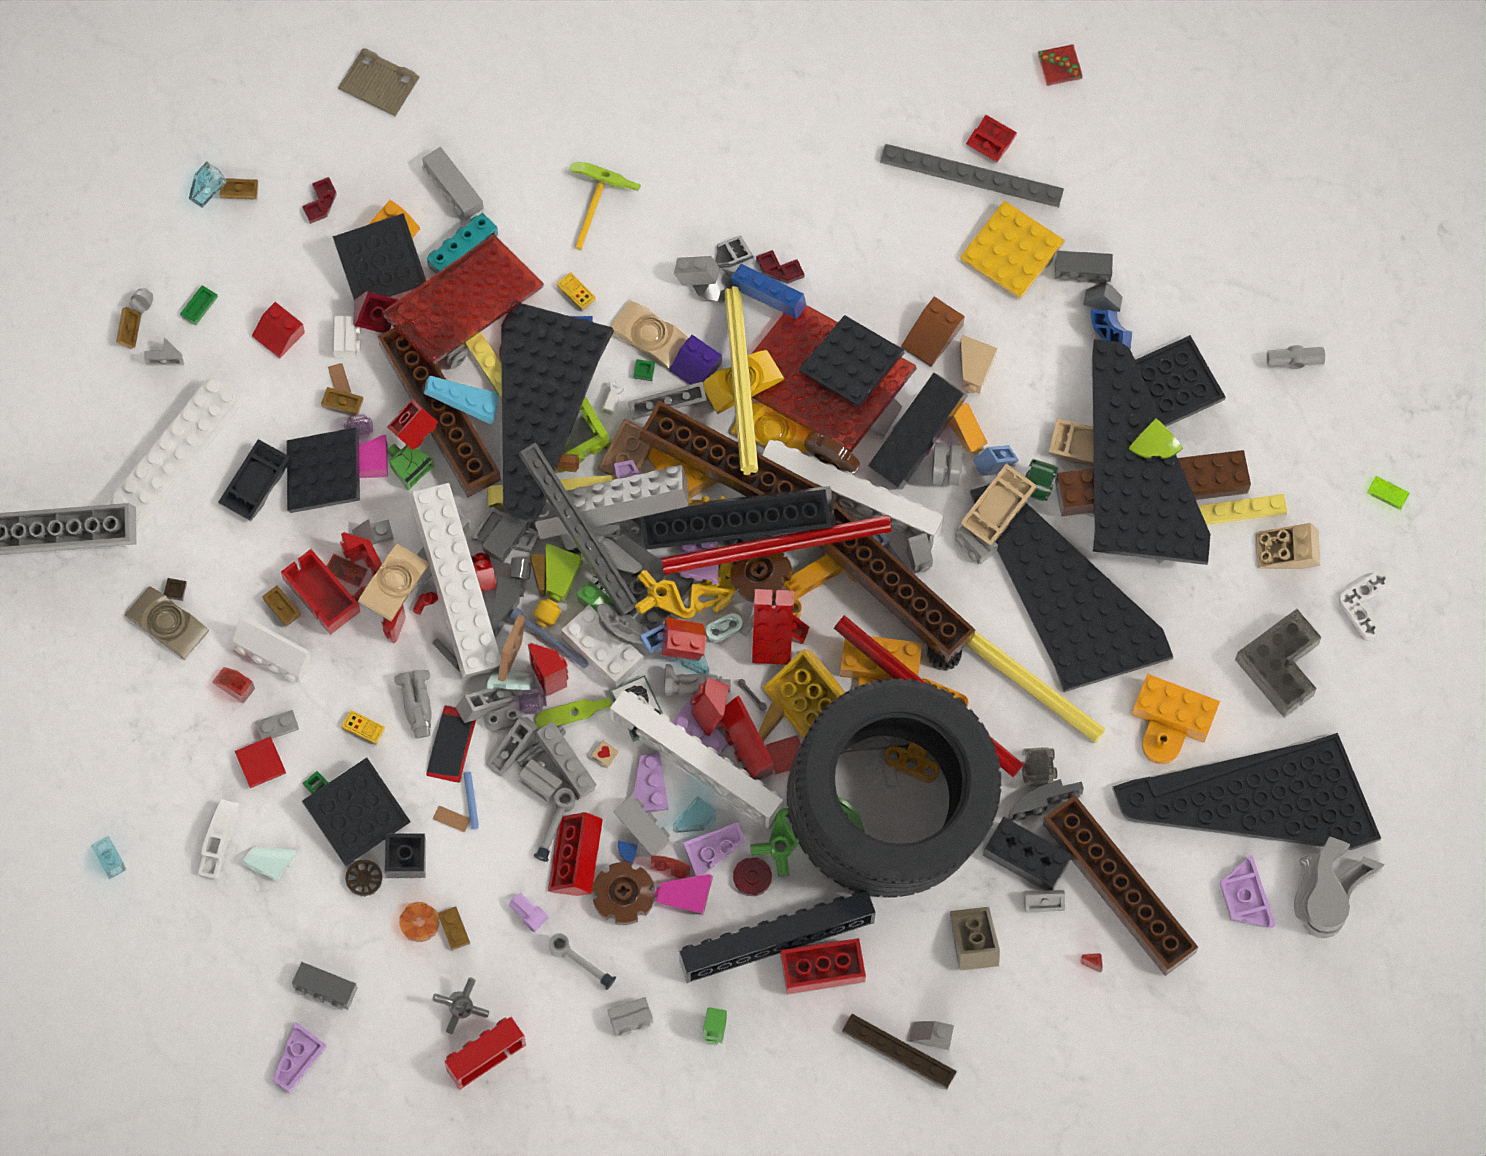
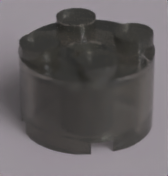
M1049 747L1023 749L1022 756H1025V761H1022L1024 766L1021 769L1023 781L1028 783L1026 787H1040L1045 784H1052L1053 779H1057V768L1053 766V760L1055 759L1054 749H1049Z

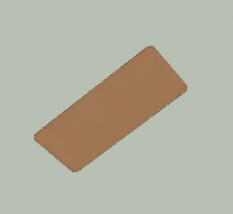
M343 364L329 366L328 370L334 389L351 393Z
M442 806L438 807L433 817L434 820L462 832H465L470 822V818Z

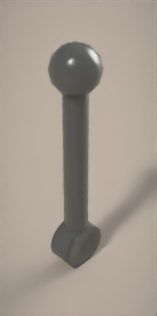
M739 679V686H743L759 704V709L765 711L767 709L766 703L761 702L745 684L744 679Z

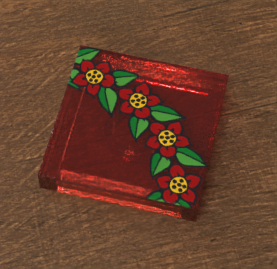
M1074 44L1038 51L1039 61L1047 86L1082 79L1083 75Z

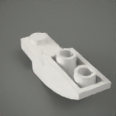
M225 800L220 801L201 851L203 856L198 875L219 879L228 842H231L241 804Z

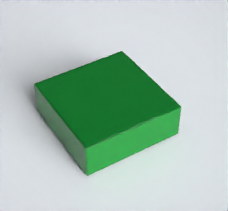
M636 359L634 379L652 381L655 362Z

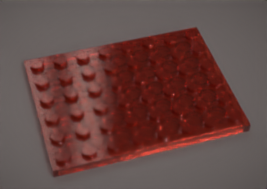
M806 305L797 319L783 313L751 354L767 350L784 380L752 396V398L806 429L837 441L848 451L852 452L916 371L917 367L912 362L901 357L862 406L857 408L799 372V368L838 322Z

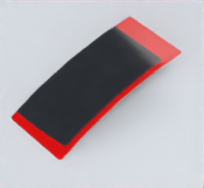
M444 706L426 776L460 783L476 720L464 723L456 707Z

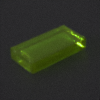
M1376 476L1367 494L1401 511L1410 492Z

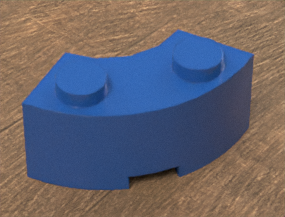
M1091 309L1093 328L1102 340L1121 342L1131 350L1132 331L1126 330L1121 326L1117 312Z

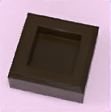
M167 578L164 595L169 599L183 601L187 581Z

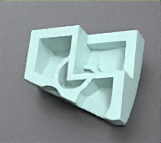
M496 670L487 683L488 689L497 687L531 690L534 689L535 673L510 671L506 681L498 680L499 670Z
M254 847L246 855L243 862L245 866L260 874L263 873L278 881L298 851L295 849Z

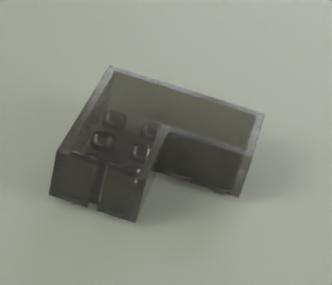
M1295 609L1238 651L1235 661L1283 718L1296 710L1299 705L1301 706L1311 699L1317 690L1295 662L1317 647L1322 637L1302 613Z

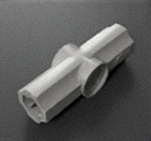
M1294 345L1287 349L1267 350V365L1269 368L1289 366L1290 369H1300L1305 365L1325 364L1324 347L1303 348V346Z

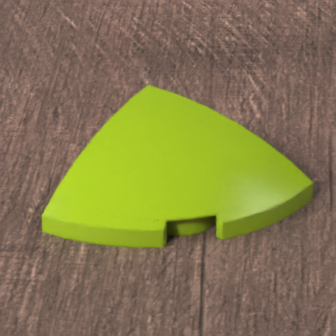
M1157 418L1129 447V450L1148 459H1151L1152 456H1161V459H1165L1179 453L1183 449L1173 434Z

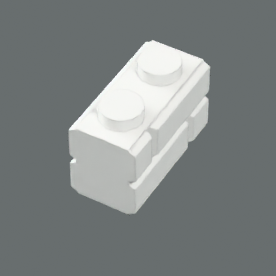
M354 316L333 317L334 358H356L357 351H360V340H357V334H360L361 328L353 325Z

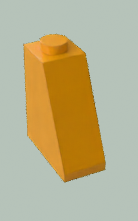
M963 403L949 422V425L966 452L976 454L984 450L983 446L988 444L969 403Z

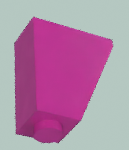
M381 435L359 445L360 478L388 477L386 435Z
M706 874L663 882L660 887L657 886L654 896L657 898V903L704 915L713 875Z

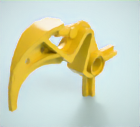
M733 562L721 564L718 571L717 585L712 584L710 580L692 584L689 590L688 609L684 607L674 581L662 580L657 583L647 570H643L637 577L648 589L647 597L635 605L636 611L642 615L655 606L681 619L689 620L696 613H700L703 609L718 603L713 607L714 611L718 613L727 607L736 591L730 578L731 567L734 564ZM700 596L716 598L715 600L711 599L703 603L698 600Z

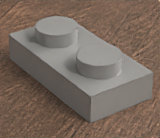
M293 710L256 722L261 740L270 736L273 739L299 730Z
M1064 890L1025 891V912L1065 911Z

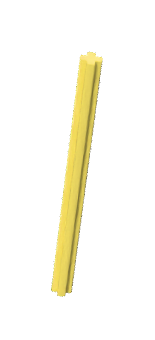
M732 286L731 289H726L724 294L740 469L743 471V474L750 475L751 472L756 473L758 471L745 326L741 291H739L738 287Z
M975 631L974 638L966 646L1096 743L1102 737L1106 730L1104 727Z

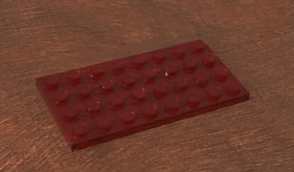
M493 234L382 312V316L433 366L511 311L517 304L522 303L543 288L544 283Z

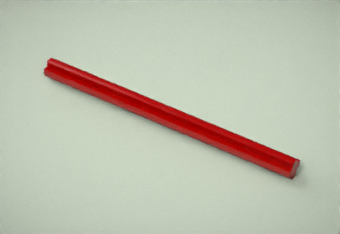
M886 515L834 525L830 528L807 530L662 558L663 571L666 575L892 532L890 516Z
M845 615L833 628L892 678L903 679V681L912 679L921 681L924 684L925 681ZM992 738L996 748L995 754H998L1000 767L1014 778L1024 764Z

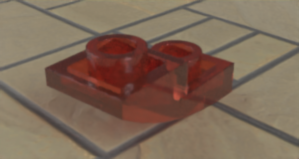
M651 855V868H655L657 871H665L667 868H671V876H675V878L681 879L691 876V867L686 863L670 857Z

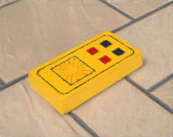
M571 272L557 283L559 289L581 311L596 300V297Z
M351 710L342 724V729L377 745L385 731V726Z

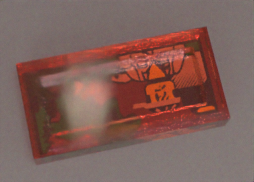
M334 553L327 564V568L335 577L357 587H360L368 572V569Z

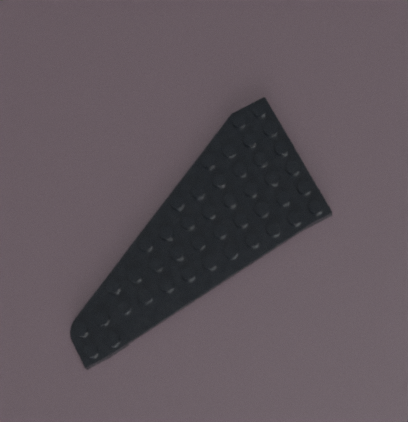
M515 301L501 325L503 505L510 516L536 523L547 498L518 453L536 442L553 471L556 472L598 362L614 330L610 326Z
M1094 339L1092 349L1094 540L1092 552L1208 565L1211 534L1177 455L1175 454L1165 459H1161V456H1152L1151 459H1148L1129 450L1132 443L1156 418L1162 423L1131 350L1121 342Z
M989 485L970 490L974 504ZM1025 503L1011 520L1005 531L995 541L998 544L997 552L1055 667L1063 692L1173 659L1174 656L1163 628L1029 504Z
M1338 733L1307 743L1159 776L1131 780L1112 787L1123 816L1130 821L1322 847H1324L1329 837H1333L1349 843L1348 850H1354L1381 840L1380 833Z

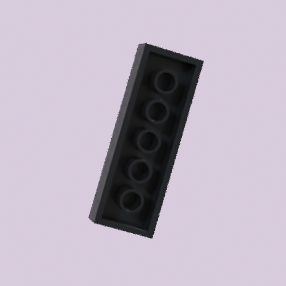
M933 372L868 466L896 487L903 489L968 395L939 374Z

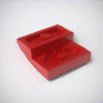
M985 114L966 145L998 163L1015 139L1017 132Z
M271 736L235 751L250 788L286 774Z

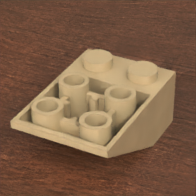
M1312 523L1257 532L1258 568L1304 569L1320 566L1319 530Z

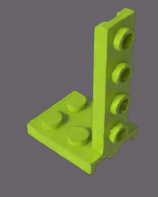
M586 397L580 411L585 422L591 428L594 437L565 453L578 455L579 463L584 461L585 457L599 453L603 447L608 449L611 444L605 428ZM556 470L555 474H557L558 472L563 473L565 471Z

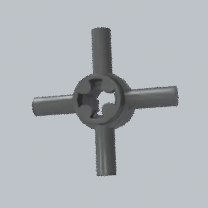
M472 977L468 978L463 992H454L450 997L434 993L432 1001L449 1006V1010L453 1014L446 1028V1032L449 1034H453L460 1018H467L471 1013L485 1018L489 1016V1010L473 1006V1002L469 997L476 982V979Z

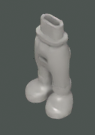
M666 664L664 695L670 696L677 693L678 695L697 694L699 685L703 684L707 677L728 684V692H730L731 679H722V676L718 679L717 675L712 674L676 675L673 666Z
M415 670L412 672L416 685L417 702H415L413 687L411 686L410 673L405 672L394 677L395 684L402 686L401 691L406 717L416 739L431 735L429 729L431 728V705L427 686L424 684L430 678L428 670Z

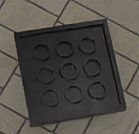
M404 213L332 236L354 301L366 291L391 297L427 285Z
M844 315L799 368V372L845 401L860 408L905 352L904 349Z
M1191 335L1135 360L1165 427L1218 404L1226 398Z
M356 427L287 440V455L291 457L287 465L288 512L294 513L360 501L359 430Z
M367 757L301 801L345 867L384 841L386 833H396L411 823Z

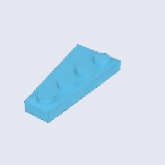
M429 376L426 380L424 394L490 425L495 420L499 393Z

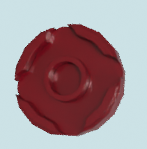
M756 857L741 860L733 872L735 887L746 896L755 897L762 895L771 885L772 873L770 866L764 860Z

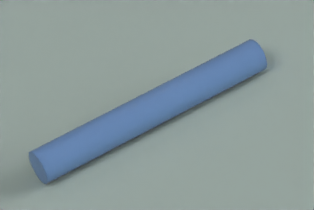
M468 771L463 774L471 829H478L479 824L472 774Z

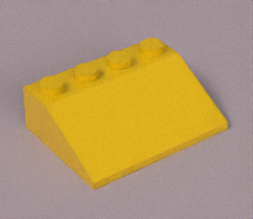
M803 649L763 687L773 702L784 709V715L803 739L819 714L831 702L846 693L812 650Z

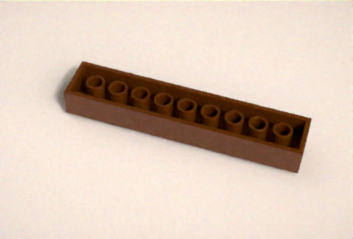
M412 320L379 335V345L410 399H413L438 421L435 430L430 434L467 498L501 481L499 469L467 414L424 394L426 380L429 376L445 380L446 378Z
M661 401L657 402L639 436V440L744 496L821 487L757 452L758 471L756 473L751 472L750 475L743 474V471L740 469L738 442Z
M1244 450L1178 458L1196 500L1248 494L1251 481ZM1094 468L1057 473L1055 486L1061 517L1094 512Z
M836 503L833 505L835 525L855 522ZM873 536L819 546L947 664L974 638L976 629Z
M1076 795L1044 817V827L1063 850L1072 854L1071 860L1165 976L1197 953L1198 945Z

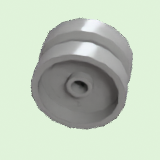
M935 442L932 484L942 485L945 473H948V484L959 486L963 456H961L962 444L952 443L949 455H946L945 443Z

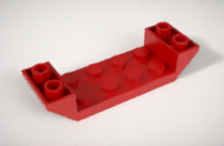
M341 533L342 541H340L345 558H349L352 563L364 559L367 568L371 569L372 577H374L382 563L371 541L349 533ZM403 605L392 621L383 617L381 622L386 638H391L393 644L397 642L406 618Z

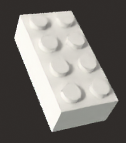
M588 605L561 630L562 638L616 688L644 664L643 655L631 644L620 643L609 636L599 624L598 619L600 617L597 611Z

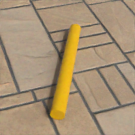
M598 182L575 245L577 250H582L604 188V184Z

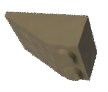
M989 907L950 911L960 971L999 966L1000 948Z

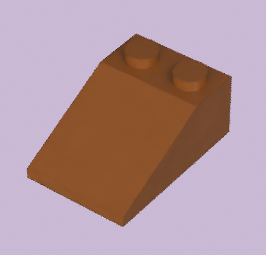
M934 296L920 314L901 347L932 367L964 326L965 316Z

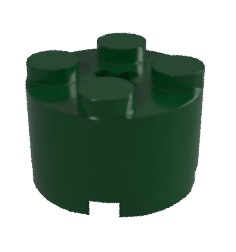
M1032 458L1029 464L1031 469L1026 472L1025 477L1037 485L1030 498L1047 501L1053 490L1054 485L1052 482L1057 475L1058 467Z

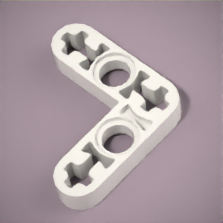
M1377 572L1344 591L1339 599L1341 608L1360 635L1367 641H1372L1377 637L1379 627L1362 603L1387 588L1389 578L1383 572ZM1377 578L1379 580H1384L1383 585L1381 583H1378L1374 586V588L1372 587V585L1376 583ZM1367 587L1369 594L1362 595L1359 592V588ZM1354 592H1355L1356 597H1354V598L1352 599L1351 604H1350L1349 602H1346V603H1345V602H1344L1345 597H1347L1348 599H1350L1351 597L1354 596ZM1357 611L1362 612L1364 619L1357 620L1354 617V613ZM1367 627L1369 629H1374L1373 635L1371 633H1366Z

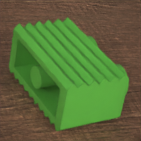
M707 1008L703 1028V1038L706 1040V1043L717 1045L723 1042L727 1021L726 1010Z

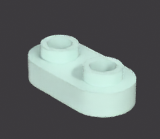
M732 613L711 622L706 628L707 638L712 642H719L740 632L742 629L741 617ZM730 623L736 624L735 627H730L729 625ZM713 631H718L719 634H718V635H713L712 632H713Z

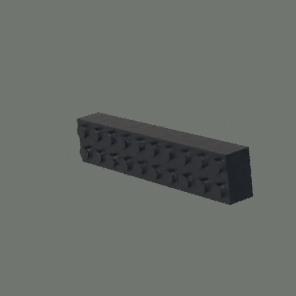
M830 486L689 503L687 507L640 517L645 550L830 528L836 524Z
M859 890L846 898L844 896L837 897L831 903H818L809 910L803 908L790 916L784 914L771 922L768 920L762 921L756 927H743L734 934L728 932L720 935V938L715 940L710 938L703 940L701 944L696 946H684L679 951V962L686 983L780 954L781 950L802 947L874 924L876 912L869 892Z

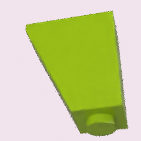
M548 543L546 544L547 597L556 603H565L583 565L582 556Z

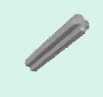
M561 725L557 726L564 736L566 734L565 729ZM539 741L517 757V763L521 767L526 766L531 759H535L545 751Z

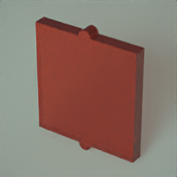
M798 735L765 744L774 762L773 770L775 775L790 771L795 754L801 745Z

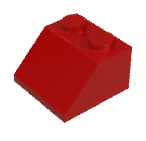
M275 301L261 316L252 337L280 359L302 337L305 330L301 321Z
M411 399L387 428L414 450L421 446L428 433L430 434L435 430L438 421Z
M666 617L661 655L699 661L705 654L706 633L703 623Z
M708 677L703 684L699 685L697 694L692 695L690 705H692V716L704 733L710 736L724 716L729 685Z

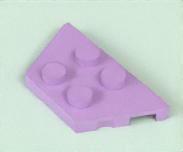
M718 541L679 546V555L717 548ZM718 565L679 572L681 577L694 578L698 581L706 579L712 581V584H718Z
M1249 855L1244 862L1219 883L1228 912L1233 921L1273 928L1275 927V922L1253 855Z

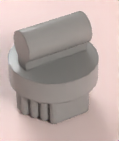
M139 288L131 296L129 304L143 314L152 305L153 293L147 288Z

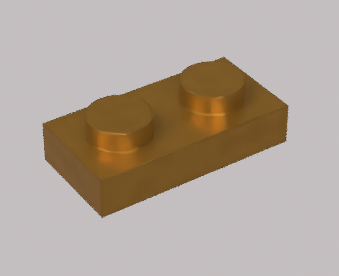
M221 178L219 196L220 198L257 199L258 179Z
M128 307L122 308L116 343L129 349L136 347L141 313Z
M327 387L321 405L322 407L358 416L364 399L359 395Z
M278 585L262 596L265 603L285 627L301 616V613Z
M457 907L439 912L438 916L451 950L470 944Z

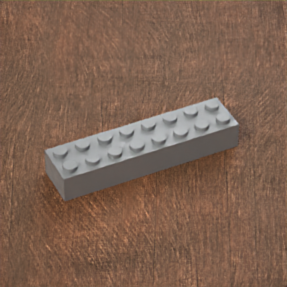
M682 465L653 470L648 473L604 483H596L595 485L567 491L590 528L689 506L688 480ZM546 500L535 523L540 539L567 534L568 531L549 501Z
M129 503L0 513V555L137 545L136 507Z

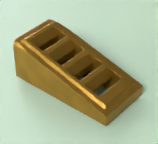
M530 554L540 597H544L546 587V556L544 554Z
M775 702L770 704L758 732L763 742L784 718V709Z

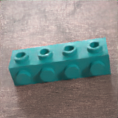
M483 212L478 216H474L469 224L459 228L451 239H446L439 249L430 252L427 258L428 267L441 280L446 279L498 236L497 226Z

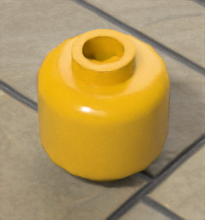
M548 598L540 600L533 612V616L537 619L535 623L545 628L547 625L553 626L561 613L559 604Z

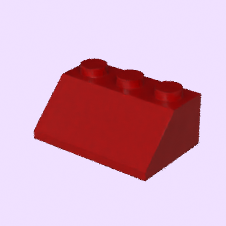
M529 643L530 665L546 697L566 688L569 677L567 675L568 670L566 667L568 665L563 656L560 657L555 650Z

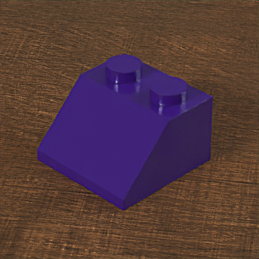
M691 334L680 348L669 371L689 385L699 382L703 383L721 366L722 354Z

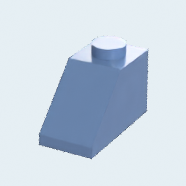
M1004 445L987 447L973 461L977 466V470L983 476L1000 472L1006 463L1011 466L1019 460L1011 447Z
M664 624L640 636L649 653L662 649Z

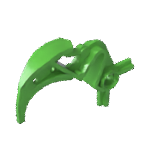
M838 796L839 802L848 818L865 833L859 813L851 804ZM783 808L778 812L769 842L750 844L751 856L770 854L772 858L776 859L778 877L789 876L787 857L798 846V842L785 817L789 818L788 808ZM777 843L783 844L784 847H785V850H784V851H779V850H777L776 847H775V844H777Z

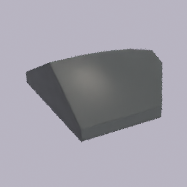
M741 235L717 245L716 263L719 268L732 267L754 258Z
M719 268L716 284L692 285L697 295L702 298L723 303L725 301L724 291L731 289L733 283L731 277Z
M1100 283L1086 290L1083 305L1120 312L1123 297L1112 285Z

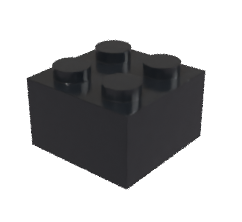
M386 833V878H426L425 833Z

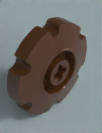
M814 432L809 433L804 440V447L812 456L818 458L820 462L832 464L838 470L848 471L853 475L859 469V460L837 441Z
M784 552L740 560L737 565L731 567L730 578L732 585L738 590L739 595L749 602L754 603L755 589L772 590L773 600L776 598V590H786L784 583L792 578L791 563L788 557H784Z
M630 862L609 865V872L601 871L594 880L592 894L597 895V898L593 900L594 907L603 919L614 918L616 925L637 923L638 916L641 914L647 916L653 907L655 893L650 892V889L654 888L653 880L642 867L633 869ZM621 891H625L626 896H622Z

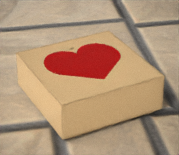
M602 741L592 754V758L608 768L619 754V751L605 741Z

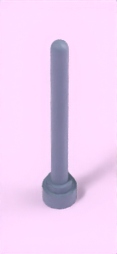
M517 607L510 615L509 621L515 624L518 615L525 616V618L526 615ZM527 618L525 619V627L581 667L586 668L588 666V662Z

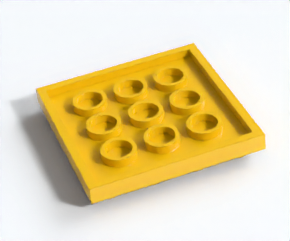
M1004 200L960 256V259L1021 299L1055 256L1057 250L1065 243V240Z

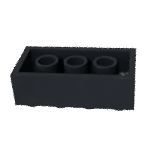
M1004 816L984 848L983 853L984 857L1045 891L1055 889L1072 858V854ZM1011 843L1013 846L1010 848L1007 844ZM1025 853L1031 854V856L1029 855V857H1025L1024 855ZM1042 863H1047L1048 865L1044 867L1042 866Z

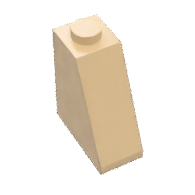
M962 335L960 341L962 387L968 392L980 394L996 357L997 348Z

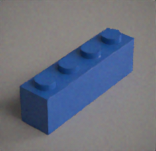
M743 264L739 265L731 277L733 286L738 287L741 293L795 319L799 317L806 307L804 293Z

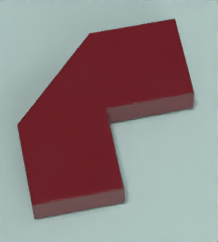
M329 177L312 183L318 200L302 206L310 224L326 218L336 198L337 193Z
M773 250L756 256V261L762 274L787 284L805 277L798 259L780 265Z

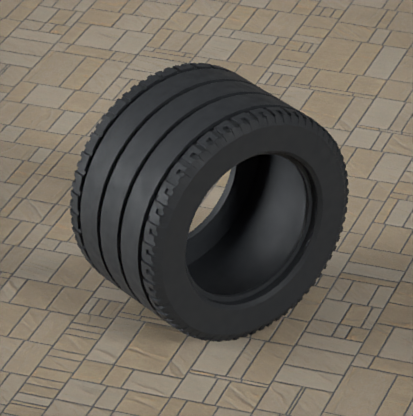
M890 678L888 681L886 679L872 681L871 684L866 683L855 687L854 690L847 691L831 702L814 720L796 752L790 768L787 782V810L789 821L792 823V830L795 838L799 840L798 843L804 854L808 855V859L816 868L819 867V871L826 877L834 879L835 883L844 888L849 887V890L854 892L859 890L863 892L868 891L869 895L874 897L897 898V896L914 895L915 893L929 890L931 887L949 878L982 843L993 825L999 808L998 804L1001 796L1000 763L998 754H995L996 748L993 740L989 738V733L983 722L980 723L978 716L974 714L972 709L966 708L967 705L960 701L958 697L954 698L952 697L953 694L946 692L942 688L941 690L937 689V686L926 682L922 684L921 681L912 679L903 681V679ZM877 736L899 737L922 747L936 760L942 769L948 785L949 807L943 827L930 837L911 843H889L864 833L848 818L838 799L835 774L839 756L857 742Z

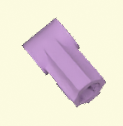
M521 892L516 894L509 903V907L523 919L525 925L533 932L549 919L540 907H535Z

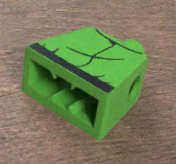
M393 444L387 450V453L393 457L389 461L390 467L407 490H410L434 467L433 459L417 448L412 450L405 445L400 449L396 444Z

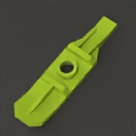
M575 162L569 167L571 173L590 176L591 180H594V178L598 179L603 183H609L611 187L629 188L638 191L641 187V184L627 180L621 174L591 163Z
M610 697L597 701L584 699L540 712L535 720L541 728L552 721L556 727L588 719L595 712L611 707L612 702ZM576 710L578 714L576 716H572L570 714L571 711Z

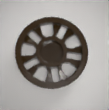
M359 860L348 868L345 879L352 893L366 897L375 894L381 887L383 876L380 867L370 860ZM365 864V869L360 870L358 865ZM369 865H372L370 871H368ZM353 868H355L358 871L357 874L354 871H352ZM377 869L379 874L371 875V873ZM349 875L356 876V879L349 880ZM370 884H375L376 887L371 889ZM361 886L362 891H357V887ZM368 886V892H365L364 887Z

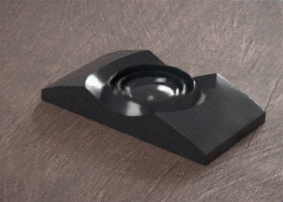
M258 439L218 503L245 519L252 521L264 506L273 487L281 479L291 457Z

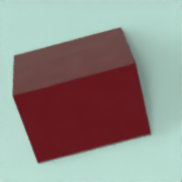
M366 291L354 301L353 325L380 333L389 331L401 300Z

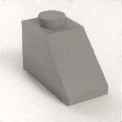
M924 533L909 538L906 553L914 573L928 571L933 565V557L927 534Z
M937 1021L914 1022L910 1042L949 1050L954 1025Z

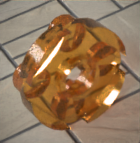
M414 902L409 904L402 912L399 924L402 933L408 940L424 942L437 934L439 917L437 911L427 905V903ZM418 917L421 920H425V923L420 927L414 925V921H417L416 918Z

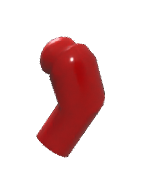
M435 592L421 594L412 611L421 615L425 606L437 602L438 595Z

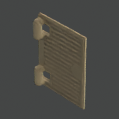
M363 48L338 89L396 117L420 76L406 67L393 64L379 57L377 53ZM365 57L372 59L370 65L363 62ZM404 75L410 77L408 83L401 81Z

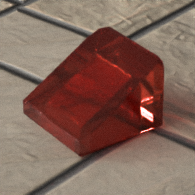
M1100 953L1082 954L1080 964L1102 972V955Z

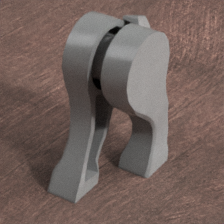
M1333 837L1328 838L1319 854L1305 856L1299 860V863L1304 867V876L1294 899V911L1308 932L1320 938L1333 937L1340 932L1349 915V899L1352 891L1365 880L1375 876L1385 865L1363 857L1356 866L1337 878L1333 871V862L1347 852L1350 844Z

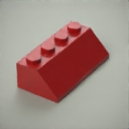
M737 696L725 705L724 716L718 725L720 729L725 730L727 734L725 739L729 746H733L735 750L733 754L736 761L742 763L743 769L750 774L749 777L754 780H762L773 775L774 762L740 696Z
M587 812L562 816L557 829L548 892L574 896L592 894L602 831V818Z

